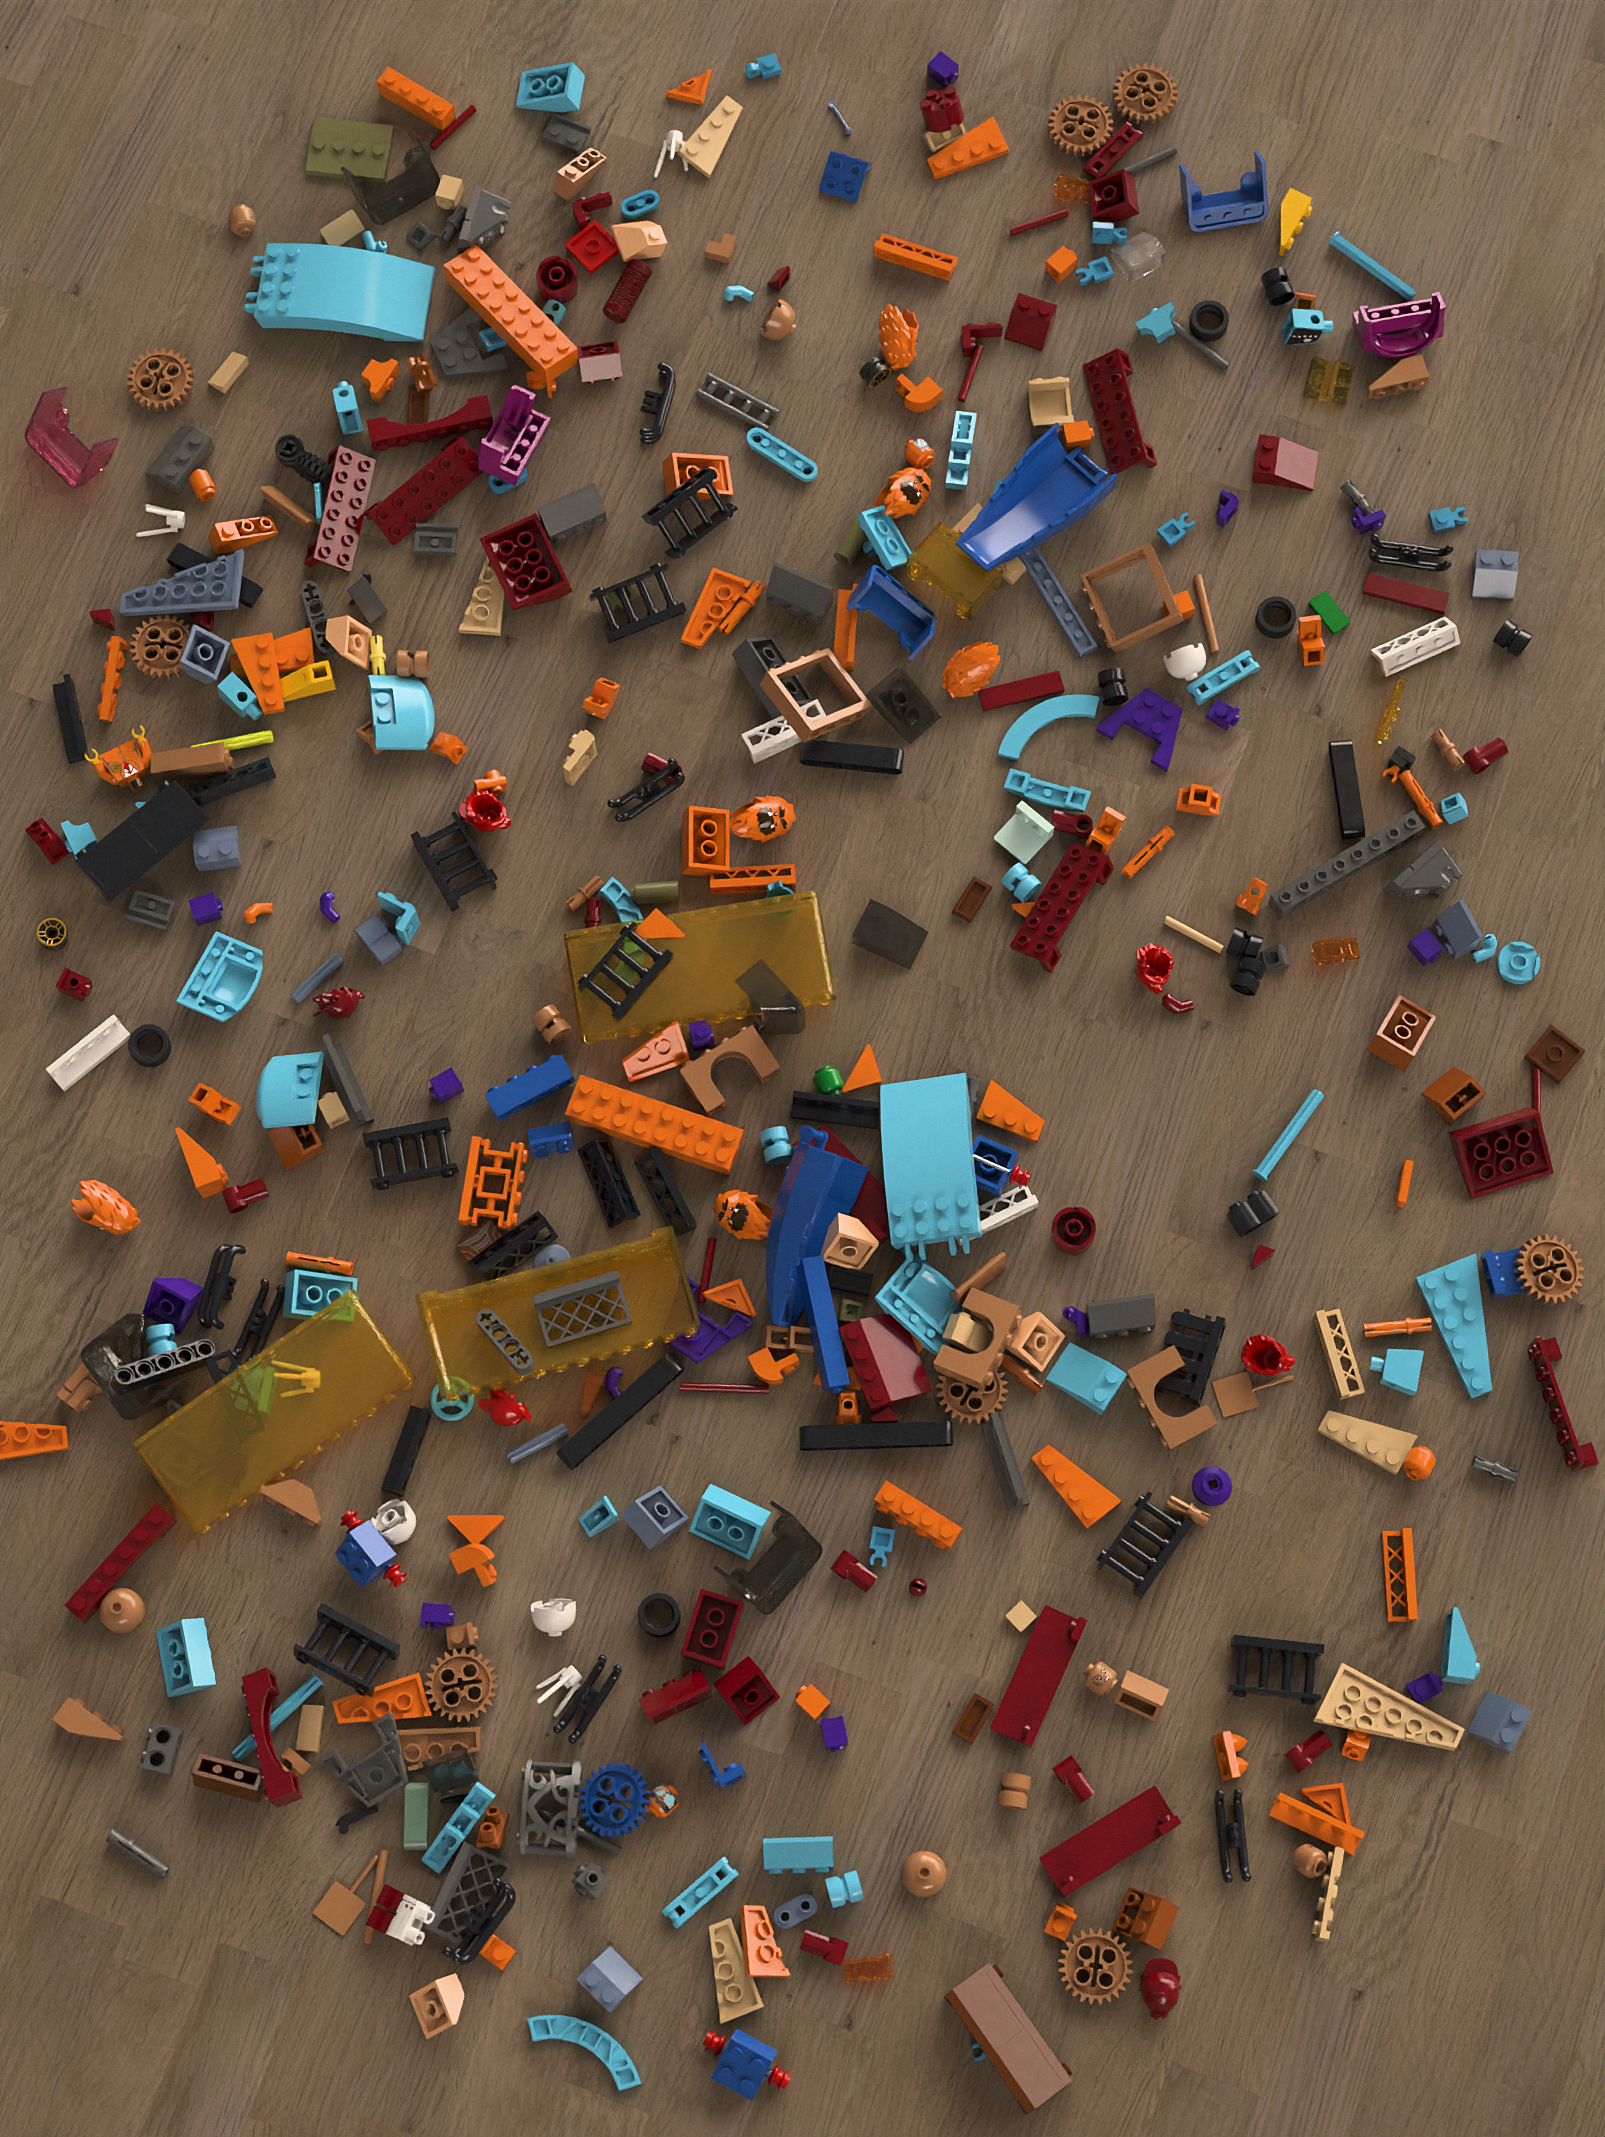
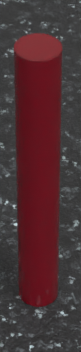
M471 105L436 137L429 146L436 150L477 109Z
M1063 209L1009 228L1010 234L1013 236L1068 217V211Z
M981 345L975 346L957 398L960 402H965L983 351Z
M708 1238L697 1299L699 1303H706L703 1292L707 1291L709 1287L717 1243L716 1238Z

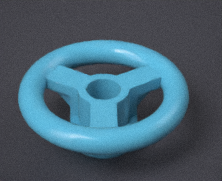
M450 1377L441 1380L435 1385L430 1395V1404L434 1413L441 1419L456 1421L464 1418L471 1411L474 1404V1393L466 1381ZM449 1384V1388L445 1389L442 1393V1401L437 1403L438 1392ZM457 1385L466 1391L468 1397L467 1404L460 1400V1394L456 1390ZM454 1395L456 1396L455 1400L452 1402L448 1401V1397ZM455 1405L462 1409L457 1414H447L440 1410L446 1406Z

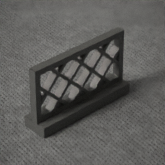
M329 1034L323 1035L322 1037L327 1049L321 1052L324 1053V1060L354 1129L375 1121L342 1044L334 1046Z
M617 1270L532 1296L548 1349L633 1323ZM618 1289L619 1296L616 1302L605 1298L608 1290ZM593 1295L599 1298L594 1309L583 1304L586 1297ZM602 1300L613 1305L608 1316L597 1311ZM573 1302L578 1305L573 1315L562 1310L565 1303ZM581 1307L592 1312L587 1322L576 1317ZM617 1307L625 1312L627 1319L617 1321L611 1318ZM551 1308L557 1311L551 1322L543 1318L541 1310ZM560 1313L570 1318L565 1329L554 1324ZM595 1314L606 1319L603 1326L596 1328L590 1325ZM573 1321L584 1325L581 1333L574 1334L568 1331ZM552 1327L563 1332L560 1339L550 1342L548 1334Z
M997 1412L990 1414L989 1422L981 1424L1007 1509L1012 1510L1028 1505L1030 1502L1003 1418L999 1419Z
M463 1841L430 1909L435 1913L433 1921L430 1924L424 1922L422 1927L460 1945L462 1940L459 1931L468 1927L462 1926L457 1928L453 1915L463 1911H467V1914H469V1909L475 1906V1904L467 1906L464 1893L476 1889L481 1901L477 1905H482L485 1910V1903L492 1901L497 1893L489 1867L495 1864L507 1867L503 1876L500 1877L505 1883L513 1865ZM476 1852L483 1856L485 1866L473 1870L470 1859L473 1853ZM486 1858H488V1859H490V1860H492V1861H494V1862L488 1864ZM467 1865H468L470 1871L464 1873L465 1870H466V1867H467ZM487 1868L491 1881L478 1885L474 1872ZM471 1874L475 1887L462 1891L460 1885L462 1876ZM492 1883L495 1893L492 1898L483 1901L479 1888ZM458 1886L460 1892L454 1894ZM461 1895L465 1908L452 1913L449 1903L453 1897ZM448 1907L450 1914L444 1915ZM451 1916L454 1930L445 1933L437 1929L442 1919ZM456 1932L458 1938H456V1937H454V1936H452V1935H450V1934ZM477 1936V1937L475 1938V1940L472 1942V1944L470 1945V1947H469L468 1949H471V1948H472V1946H473L474 1943L477 1941V1939L479 1938V1936Z

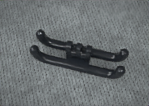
M666 363L658 364V369L660 370L658 373L659 377L666 379L663 393L646 391L645 397L647 398L643 399L642 403L644 405L640 409L644 413L656 415L654 425L651 428H641L639 431L641 435L640 441L644 444L655 443L661 438L675 391V372Z
M1376 533L1370 537L1371 543L1376 547L1399 551L1397 558L1379 555L1375 549H1370L1368 556L1376 563L1435 572L1446 571L1451 567L1450 560H1445L1443 563L1419 561L1421 554L1440 557L1450 555L1453 552V546L1450 544L1445 548H1434L1381 540Z
M669 758L666 767L622 797L608 800L607 805L610 808L621 807L634 798L643 801L626 813L616 814L615 820L617 822H626L633 819L684 783L685 775L681 772L676 773V779L660 789L657 783L677 768L678 762L676 759Z
M223 1244L213 1254L197 1310L198 1321L206 1329H210L212 1326L218 1330L224 1328V1323L218 1319V1311L222 1299L226 1301H231L232 1296L226 1294V1292H234L235 1288L229 1286V1283L236 1284L237 1280L230 1277L229 1273L234 1256L237 1253L242 1255L246 1252V1248L242 1245L232 1246ZM226 1253L221 1272L217 1273L222 1256ZM211 1295H214V1296H213V1299H212L211 1306H210V1310H209V1320H208L207 1317H206V1310H207L208 1303H209V1300H210Z
M265 1278L260 1281V1291L234 1351H232L234 1359L237 1360L241 1356L250 1334L259 1336L250 1357L245 1360V1364L249 1367L254 1366L261 1355L284 1301L286 1290L284 1285L277 1286V1294L267 1316L261 1310L270 1287L269 1281Z
M605 1655L598 1657V1661L559 1722L553 1727L554 1733L559 1734L568 1725L578 1708L586 1712L574 1732L568 1737V1741L572 1744L581 1738L621 1675L622 1667L616 1664L600 1692L598 1693L597 1690L592 1688L607 1662Z
M1239 1788L1234 1790L1235 1823L1226 1825L1225 1794L1222 1790H1217L1215 1793V1810L1223 1880L1226 1883H1231L1233 1880L1229 1849L1238 1848L1241 1878L1244 1882H1249L1251 1875L1249 1872L1243 1814V1792Z
M499 1877L493 1880V1884L497 1887V1893L487 1908L484 1910L475 1904L473 1908L479 1912L477 1916L470 1912L468 1916L473 1921L471 1923L468 1920L462 1922L470 1931L460 1945L455 1949L446 1946L442 1950L445 1956L452 1958L453 1962L459 1965H466L476 1958L515 1903V1890L510 1884H505ZM507 1895L506 1901H505L504 1904L501 1906V1908H500L499 1911L496 1913V1915L493 1917L492 1915L494 1914V1912L497 1910V1908L499 1907V1905L502 1903V1901L504 1900L505 1896ZM477 1936H479V1938H478L477 1941L474 1943V1945H473L472 1948L469 1950V1952H468L466 1955H463V1954L467 1951V1949L470 1947V1945L472 1944V1942L475 1940V1938H476Z

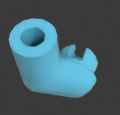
M740 285L728 286L724 290L723 298L732 301L734 296H740L751 302L755 293Z

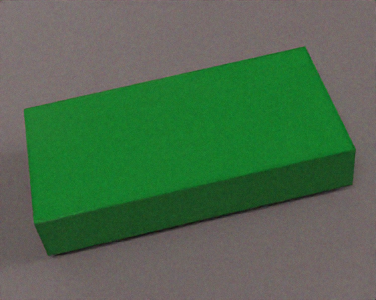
M1326 590L1308 603L1314 613L1320 615L1322 623L1333 636L1351 623Z

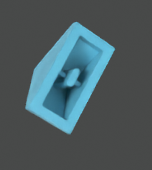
M604 1496L578 1520L590 1538L619 1521V1517L607 1496Z

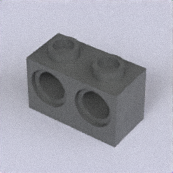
M154 1723L153 1728L150 1727L147 1734L148 1748L143 1751L141 1756L142 1768L173 1776L185 1731ZM163 1732H168L169 1740L161 1744L159 1741L160 1735ZM158 1754H162V1764L159 1766H154V1757Z

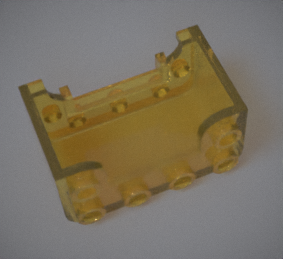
M939 522L907 558L906 572L914 581L925 579L929 584H934L940 588L944 596L955 600L956 613L960 617H966L971 621L1002 586L1003 570L1000 566L987 572L983 570L956 545L961 535L946 524Z

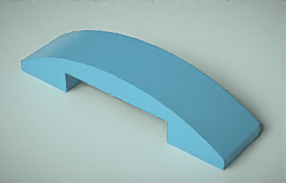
M1011 768L1004 785L1005 790L1025 799L1046 806L1077 812H1085L1091 795V791L1074 786L1066 788L1031 778V774Z

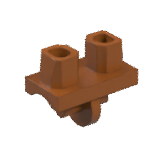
M425 352L416 357L406 358L418 392L430 391L433 387L437 386Z
M489 1806L486 1809L483 1824L480 1826L476 1845L477 1848L489 1846L490 1848L499 1849L500 1845L505 1841L504 1833L510 1816L509 1813L501 1812L500 1807Z

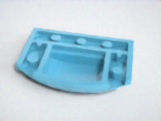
M368 675L375 750H426L428 747L427 743L432 738L434 731L435 714L431 696L421 679L415 676Z
M216 931L176 1002L218 1021H227V1019L237 1014L247 1004L259 984L263 969L262 950Z
M323 1052L275 1056L266 1064L259 1077L255 1094L256 1112L262 1121L261 1124L264 1129L315 1124L324 1057Z
M907 1259L874 1297L886 1314H890L921 1342V1346L935 1355H938L943 1344L946 1346L951 1344L942 1338L951 1314L964 1312L962 1305L957 1306L949 1296L955 1287L947 1278L926 1264L922 1263L920 1265L907 1262Z

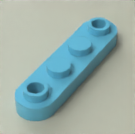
M753 428L747 433V444L751 449L803 482H812L816 479L818 468L815 462L761 428ZM755 439L761 440L758 443L754 442ZM805 471H810L811 474L806 475V474H804V472H805Z

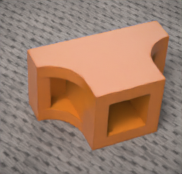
M392 358L385 363L371 359L361 374L363 384L370 387L371 398L377 403L381 401L388 390L393 388L395 379L401 372L399 363Z
M1191 784L1189 788H1179L1176 811L1218 817L1222 795L1214 793L1212 791L1213 787Z

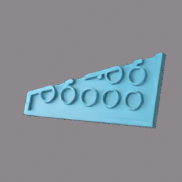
M1475 1253L1415 1278L1470 1399L1492 1391L1478 1264Z

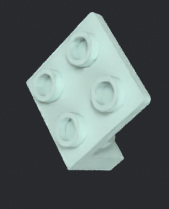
M1021 801L1016 806L1015 815L994 836V840L1022 864L1026 865L1053 836L1054 826L1025 802Z

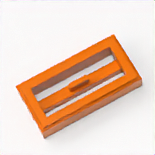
M1406 1160L1402 1165L1395 1201L1396 1207L1403 1208L1406 1204L1414 1161Z

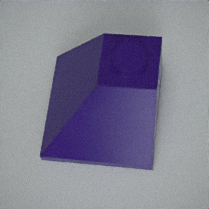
M154 1278L142 1314L160 1324H172L174 1331L181 1334L199 1304L203 1288L185 1278Z

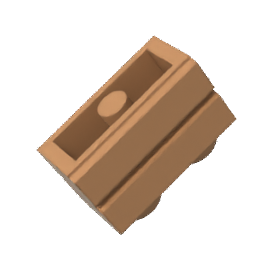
M83 1360L56 1393V1396L80 1414L82 1410L86 1411L91 1406L93 1396L96 1393L100 1394L105 1389L107 1378Z

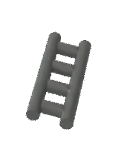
M708 373L706 376V380L710 384L705 392L698 389L695 393L696 397L754 428H761L768 432L770 426L766 425L765 422L770 414L777 417L780 413L779 409L711 373ZM717 387L728 391L722 401L712 396ZM735 396L745 400L740 410L730 405ZM753 405L763 410L758 419L747 414Z

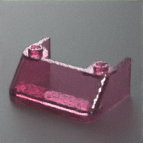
M64 386L42 392L25 431V441L68 486L75 489L85 485L109 464L119 439L115 437L95 443L90 451L67 428L70 417L62 402L68 388Z

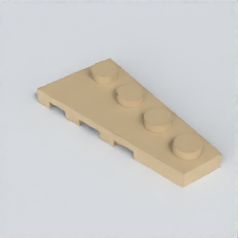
M727 95L681 147L678 155L710 179L743 107Z
M488 557L480 573L478 584L473 591L469 607L466 609L464 620L459 627V633L501 636L505 593Z
M1329 1410L1317 1430L1394 1475L1398 1473L1418 1436Z
M1334 1847L1332 1852L1328 1851L1326 1861L1329 1869L1327 1874H1323L1321 1888H1324L1323 1897L1318 1898L1316 1910L1320 1911L1318 1920H1314L1311 1932L1315 1934L1314 1940L1324 1942L1329 1940L1330 1932L1326 1931V1927L1330 1926L1334 1911L1331 1908V1903L1334 1904L1337 1896L1338 1886L1335 1883L1340 1878L1345 1850L1343 1848Z
M731 1918L709 1926L720 2024L764 2007L753 1977H746L744 1953Z

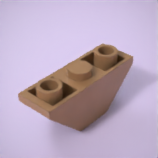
M294 1479L261 1488L260 1492L264 1495L263 1500L273 1506L276 1503L283 1506L282 1511L293 1517L295 1513L303 1517L301 1521L311 1527L314 1524L321 1527L323 1524L316 1495L312 1489Z

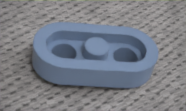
M802 1894L778 1907L774 1912L775 1924L781 1929H789L810 1918L817 1910L815 1898L809 1894ZM805 1901L810 1904L808 1910L801 1908V1904ZM786 1912L790 1915L788 1921L781 1920L782 1913Z

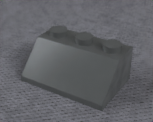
M181 426L146 471L145 475L175 494L180 495L189 483L191 473L200 469L215 449L211 437L195 427Z
M595 483L537 508L540 522L551 546L561 544L567 538L574 535L579 536L587 529L599 527L607 521L606 511Z
M775 563L765 591L766 600L773 606L786 608L791 614H800L812 623L818 622L823 624L833 604V587L782 564Z
M1154 1293L1088 1302L1085 1316L1089 1338L1095 1337V1340H1102L1108 1338V1335L1116 1334L1117 1337H1124L1130 1335V1332L1138 1331L1139 1334L1152 1332L1151 1329H1155L1156 1326Z

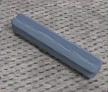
M337 953L331 956L291 993L292 999L300 1003L343 964V959Z
M560 1424L508 1451L506 1455L511 1463H515L569 1434L565 1424Z

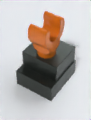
M1398 746L1388 762L1391 768L1383 772L1382 779L1390 774L1393 776L1390 784H1394L1398 772L1401 773L1405 767L1410 769L1416 760V756Z

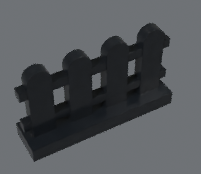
M1184 1308L1183 1312L1176 1311L1172 1314L1173 1324L1179 1327L1177 1333L1168 1332L1165 1335V1342L1169 1346L1174 1345L1176 1350L1179 1348L1193 1353L1192 1359L1181 1357L1185 1365L1177 1370L1187 1373L1186 1378L1182 1380L1168 1374L1160 1379L1155 1387H1158L1157 1391L1160 1393H1164V1389L1180 1394V1399L1185 1400L1186 1396L1190 1397L1191 1404L1200 1406L1227 1324L1223 1317L1216 1316L1214 1322L1211 1321L1212 1317L1206 1315L1204 1319L1190 1315V1310ZM1187 1328L1200 1332L1199 1338L1196 1339L1183 1335L1184 1329ZM1206 1334L1210 1335L1208 1342L1204 1341ZM1199 1355L1203 1356L1202 1362H1197ZM1193 1375L1197 1376L1195 1383L1191 1382Z

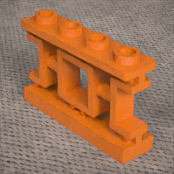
M472 1136L458 1221L463 1226H469V1224L477 1226L479 1216L499 1218L498 1229L512 1231L513 1226H517L518 1213H515L516 1205L521 1203L522 1192H519V1186L524 1183L525 1171H522L523 1163H527L529 1151L525 1150L524 1143L516 1144L514 1142H511L510 1153L490 1150V1139L483 1140L481 1137ZM484 1148V1157L494 1158L493 1167L481 1166L480 1175H478L481 1151ZM518 1152L514 1179H511L512 1171L501 1169L503 1159L514 1161L515 1154ZM486 1174L506 1177L503 1194L483 1192ZM475 1189H477V1199L487 1200L486 1209L474 1208L473 1217H471ZM511 1194L507 1221H505L504 1212L494 1211L496 1201L508 1202V1196Z

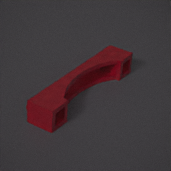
M483 395L467 399L468 403L455 413L427 423H397L387 420V416L366 420L373 451H386L396 446L405 447L410 443H424L429 439L446 438L452 434H465L471 430L487 429L493 425L488 396Z
M156 1502L64 1606L86 1624L98 1610L103 1597L112 1590L127 1570L155 1542L165 1536L177 1520Z
M266 1667L243 1676L241 1690L243 1696L247 1699L246 1713L252 1722L250 1732L256 1740L255 1754L261 1763L259 1773L266 1786L264 1796L267 1802L272 1803L278 1808L303 1797L298 1777L290 1770L285 1771L276 1756L272 1744L270 1730L271 1711L275 1697L280 1694L275 1674Z

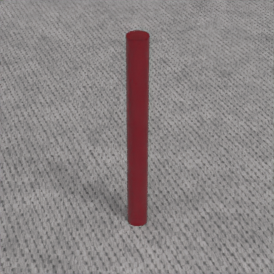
M1532 1069V1108L1539 1112L1540 1119L1541 1069ZM1535 1136L1534 1153H1540V1147Z
M680 1382V1391L769 1394V1385Z

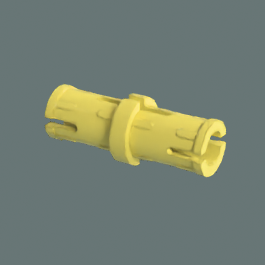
M378 635L377 644H375V636L369 638L371 649L369 660L372 662V675H378V671H380V675H386L384 666L386 656L383 653V638Z

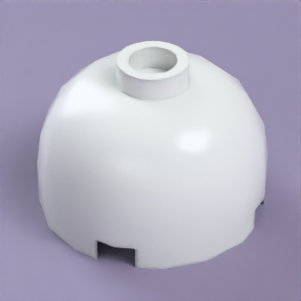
M1198 643L1199 648H1194L1193 645L1180 648L1171 652L1172 657L1168 659L1165 655L1162 659L1167 671L1173 677L1178 679L1185 678L1186 681L1197 678V673L1202 671L1206 664V654L1203 645Z
M394 1499L385 1503L377 1510L379 1514L376 1519L372 1517L371 1523L390 1545H396L408 1540L416 1527V1516L404 1500L400 1502L398 1499Z
M549 1599V1602L544 1605L542 1601H537L530 1605L532 1621L535 1626L543 1632H548L549 1636L562 1635V1631L567 1630L576 1618V1602H572L571 1599Z

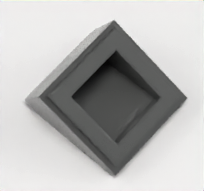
M418 221L406 237L421 250L438 235L425 222Z
M1281 944L1260 952L1263 963L1266 966V972L1291 965L1286 948Z

